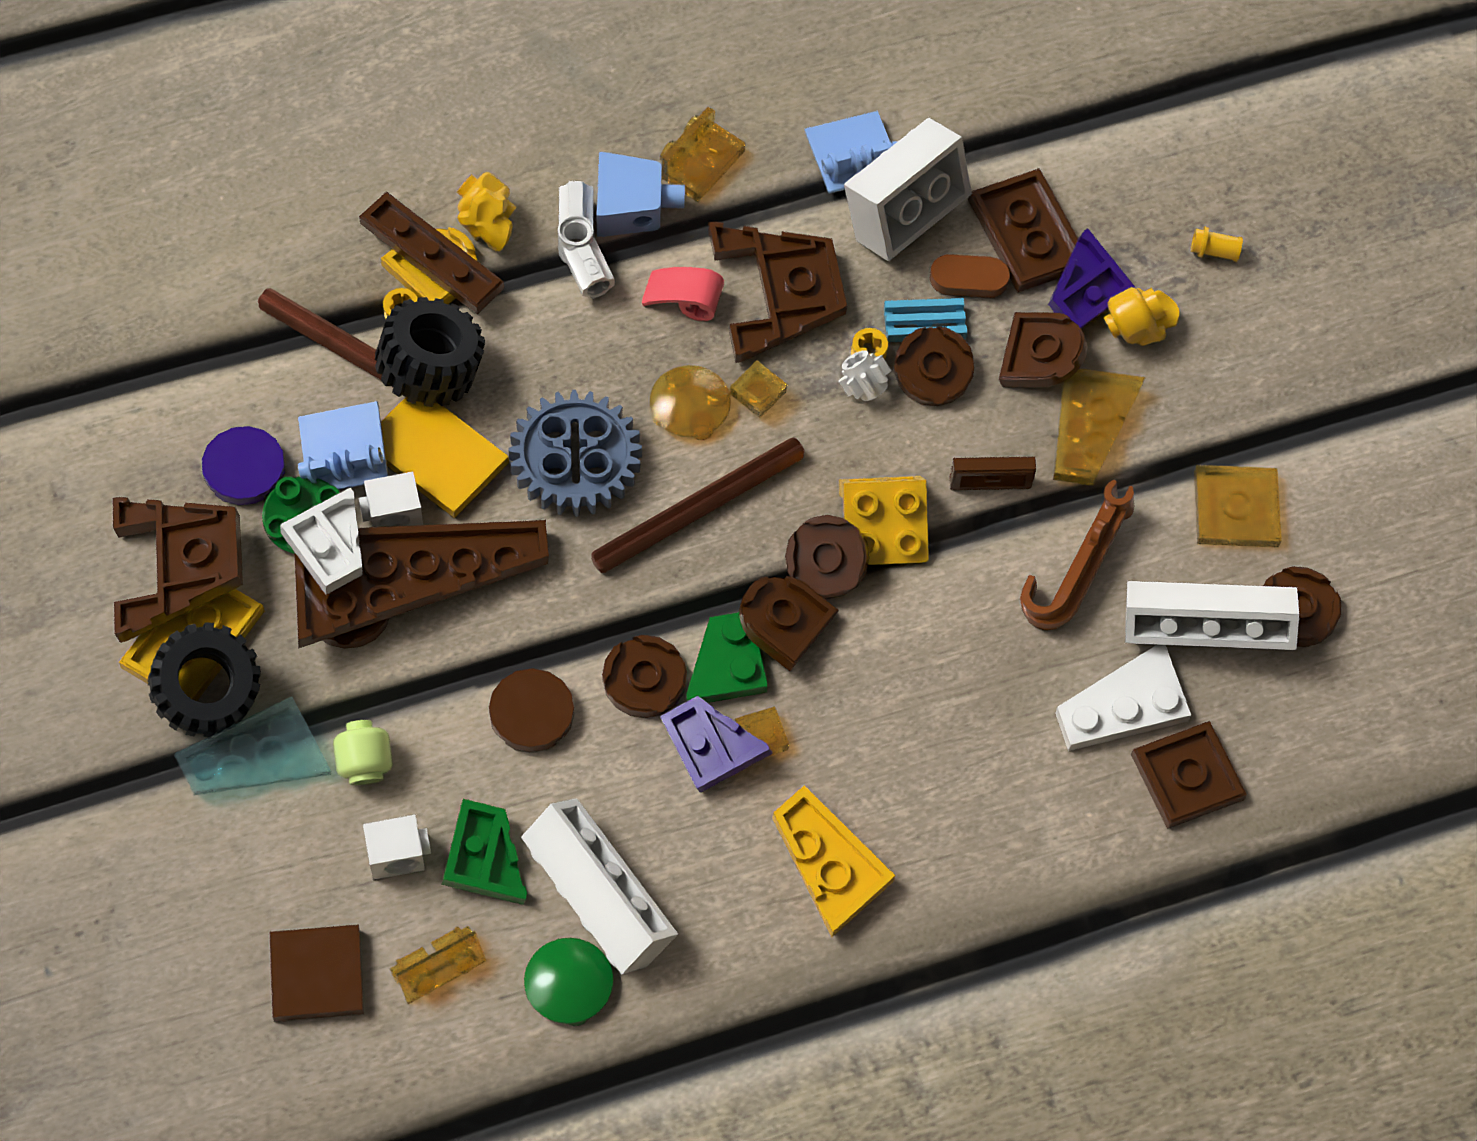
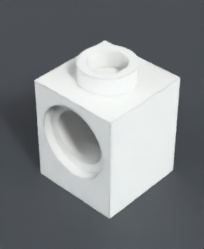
M413 472L364 481L366 497L359 498L363 522L371 521L372 527L423 525L421 506Z
M415 815L363 824L373 880L425 870L423 855L431 854L427 828L418 829Z

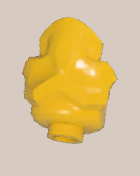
M485 172L478 178L471 174L457 190V193L462 197L457 206L459 211L457 218L460 224L469 231L476 241L482 238L492 250L501 251L507 245L513 228V224L508 218L517 208L508 200L510 189L490 172Z
M1131 287L1108 300L1107 307L1110 314L1103 317L1114 338L1122 335L1127 343H1136L1144 346L1165 339V329L1178 324L1180 312L1178 305L1160 290L1154 292L1152 287L1146 291Z

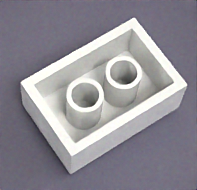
M928 117L844 184L856 241L887 261H890L972 195L962 137Z

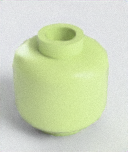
M358 720L346 723L347 731L339 733L333 740L338 775L349 779L350 785H365L383 781V774L391 770L393 766L388 732L382 728L373 727L372 720Z

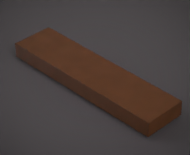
M387 191L359 216L362 226L477 315L504 290V281Z

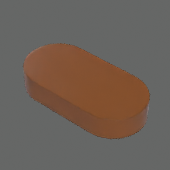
M942 255L933 262L930 271V283L933 288L941 294L952 296L997 297L1007 289L1010 278L1007 265L998 258L988 256Z

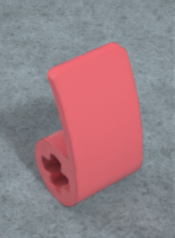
M670 267L653 270L646 286L642 304L647 306L659 303H678L680 310L687 317L698 321H709L715 316L724 287V279L717 272L706 268Z

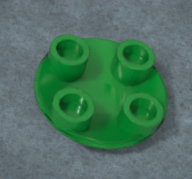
M284 477L280 479L267 497L262 511V522L269 539L280 549L294 554V550L281 534L280 524L339 494L340 492L335 486L319 478H316L317 483L310 482L308 478L301 479V477Z
M578 938L556 939L539 948L528 962L524 975L525 994L532 1007L543 1017L557 1023L580 1026L600 1012L609 1000L613 988L612 968L604 953L592 943Z

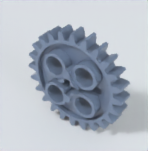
M572 390L570 400H564L559 392H555V403L550 404L542 397L540 398V411L528 407L526 408L528 420L517 419L518 432L510 434L512 447L508 448L509 460L513 461L510 463L511 474L519 475L517 477V487L519 489L528 487L527 493L530 501L542 496V509L545 510L553 502L557 504L558 515L564 512L566 506H572L575 516H579L581 506H587L592 514H596L597 502H601L609 509L611 508L612 494L623 499L625 497L623 485L634 486L635 475L633 473H640L641 461L639 458H642V445L638 444L640 442L639 430H632V417L621 419L623 416V407L621 405L609 410V397L606 396L599 403H595L592 391H589L584 400L579 399L576 390ZM573 422L579 424L580 482L578 484L572 482L571 424ZM592 431H599L604 435L591 437L587 434ZM550 432H560L563 434L558 438L546 436ZM594 467H600L605 471L599 474H593L587 470ZM551 468H560L564 472L553 475L546 471Z

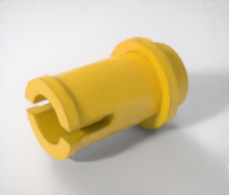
M1204 226L1203 230L1195 229L1191 242V252L1197 253V257L1201 258L1206 254L1237 262L1240 257L1243 238L1210 232L1209 227Z

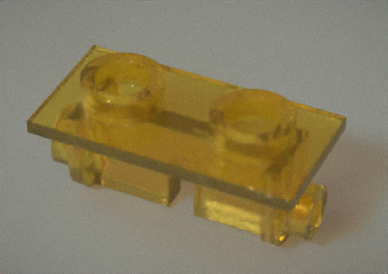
M457 926L454 930L431 942L435 953L428 955L425 949L421 947L405 957L395 960L396 965L389 968L395 982L400 985L408 1004L430 994L435 989L486 962L475 931L472 932L469 926L463 929Z

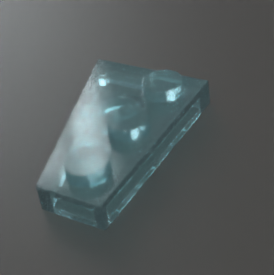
M292 696L174 754L194 795L331 775V770Z

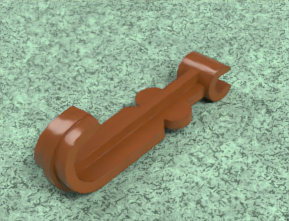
M1116 480L1109 482L1105 486L1104 502L1049 606H1038L1033 603L1037 590V581L1035 576H1028L1022 589L1020 601L1022 612L1028 622L1034 627L1042 630H1054L1069 622L1077 613L1121 524L1134 513V490L1132 486H1129L1126 495L1122 498H1118Z

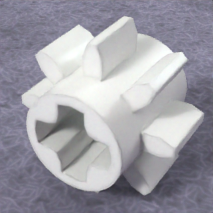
M863 350L854 353L843 362L842 374L844 377L839 380V383L848 397L854 395L856 399L861 397L863 401H869L880 396L887 389L888 378L886 375L891 372V369L882 355L876 357L874 353L869 355L868 351Z

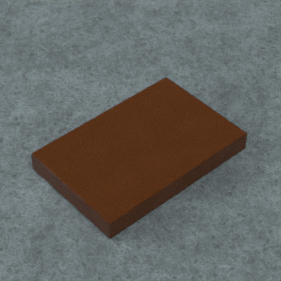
M1040 168L971 191L972 195L968 197V201L999 259L1009 268L1010 280L1017 293L1061 277L1078 238Z

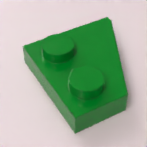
M739 612L710 617L687 690L686 702L696 696L707 703L767 693L768 684L760 649L744 632Z
M463 798L441 885L524 905L527 891L526 887L522 885L517 865L519 860L515 844L511 842L509 834L510 825L505 809Z

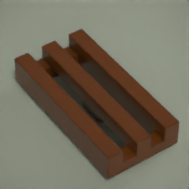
M1035 456L953 458V466H951V473L949 475L950 490L1030 489L1036 473Z

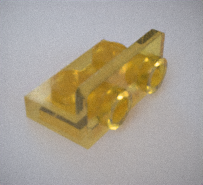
M707 107L700 116L694 115L686 124L684 133L676 141H670L662 150L660 155L662 164L661 179L669 184L685 185V195L698 203L745 152L746 143L716 124L715 110Z

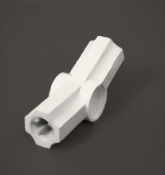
M569 181L566 185L559 186V256L563 262L568 264L582 296L594 299L605 295L610 288L614 287L615 279L594 238L593 187L586 185L583 181ZM580 239V240H582V241H580V242H571L570 240Z

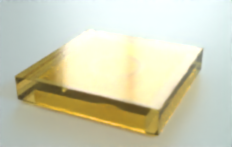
M1196 465L1194 470L1197 544L1254 547L1280 546L1282 540L1277 468Z

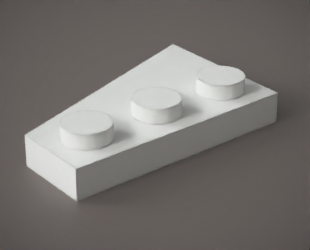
M1159 644L1059 705L1055 713L1068 751L1185 723L1191 717L1166 645Z

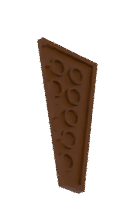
M546 520L358 528L362 575L328 594L323 592L294 552L298 648L547 565L549 552Z

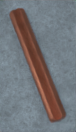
M272 288L265 289L259 296L258 303L262 311L381 380L382 375L377 374L375 368L377 362L374 360L375 348Z

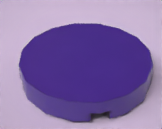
M250 426L230 428L218 434L207 445L202 457L204 480L208 488L223 502L235 505L256 504L264 500V496L268 495L276 487L277 482L284 477L285 459L283 450L277 440L262 429Z

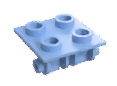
M878 111L804 130L829 194L845 190L844 184L897 143V141L890 142Z
M378 401L298 417L304 462L298 463L301 479L308 478L310 482L317 483L316 478H319L341 490L362 486L366 480L388 476Z

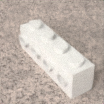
M1127 581L1125 643L1296 650L1299 624L1297 587Z
M577 798L550 804L521 836L522 840L531 850L534 860L542 865L555 883L559 894L567 899L580 917L584 928L592 933L605 951L609 962L621 974L648 967L678 935Z

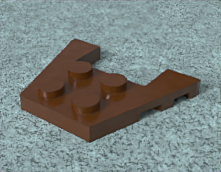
M709 222L708 232L714 261L747 256L756 257L769 318L729 325L735 363L743 362L846 314L847 302L832 238L782 231L781 235L761 233L756 227L743 226V230L726 228L724 223Z
M126 497L113 498V529L118 538L156 531L157 593L114 602V633L120 643L135 638L243 585L240 515L236 507L186 502L184 507L164 505L161 500L147 499L146 503L130 502Z

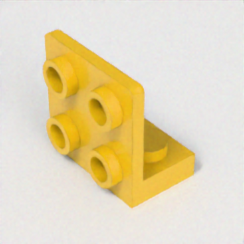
M921 476L839 479V496L843 498L844 519L859 528L866 539L870 557L868 565L923 563L928 561L926 479Z

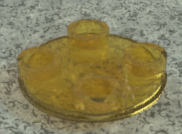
M695 365L679 366L665 372L657 379L650 394L652 419L656 425L663 427L672 434L682 437H693L697 440L710 438L714 431L726 420L731 406L730 392L722 378L707 368Z

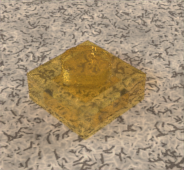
M759 361L752 364L730 386V395L759 418L787 392V383Z
M775 706L735 718V722L743 729L768 744L773 752L771 755L788 751L789 742Z

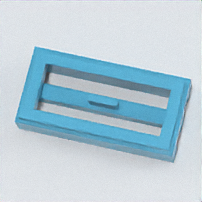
M964 298L884 301V319L888 342H902L913 331L923 328L922 326L943 323H956V326L940 327H947L960 334L966 340L967 326H965ZM917 324L918 326L911 328H894V325Z

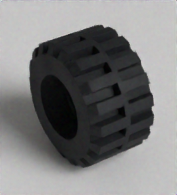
M418 297L417 302L409 299L403 301L401 307L396 305L391 310L390 316H387L374 360L377 361L375 368L377 374L382 375L381 381L385 386H392V393L400 397L403 395L407 397V402L416 404V401L423 402L426 407H433L434 403L446 406L450 404L451 400L457 402L462 399L464 393H468L471 389L484 353L485 339L483 336H480L482 329L479 324L472 323L473 317L468 312L462 313L459 311V306L453 303L451 305L443 303L444 300L435 298L434 301H429L427 297Z
M204 623L203 627H196L195 624L186 626L184 631L180 633L177 630L169 636L165 643H162L151 665L148 686H150L149 697L151 704L155 703L157 707L156 713L161 720L165 717L170 722L169 727L176 731L178 728L186 731L185 735L195 737L196 733L204 734V737H211L217 732L221 731L223 734L231 730L236 723L239 724L246 716L259 693L261 669L260 665L256 666L255 659L257 655L254 649L249 650L245 646L247 640L241 634L235 637L230 634L232 629L224 625L222 629L214 628V623ZM195 658H208L216 661L228 674L230 686L227 694L221 700L214 703H200L191 699L184 693L179 684L178 677L182 666L187 661Z

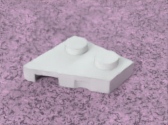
M351 488L280 524L281 534L325 594L362 575L354 492Z

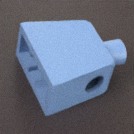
M599 152L597 237L658 230L660 228L661 208H684L685 185L661 184L662 164L658 161Z

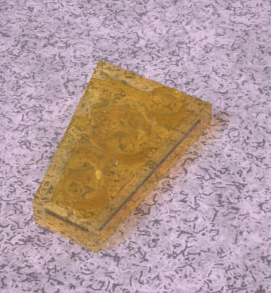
M1079 369L1071 378L1062 382L1053 480L1094 485L1144 384L1145 377Z

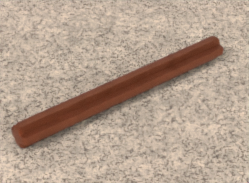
M795 437L789 438L599 547L591 553L594 566L600 573H606L795 464L804 457L805 451L802 444Z

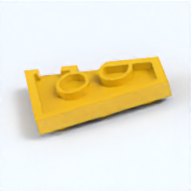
M805 785L773 812L772 819L831 938L894 882L896 875Z

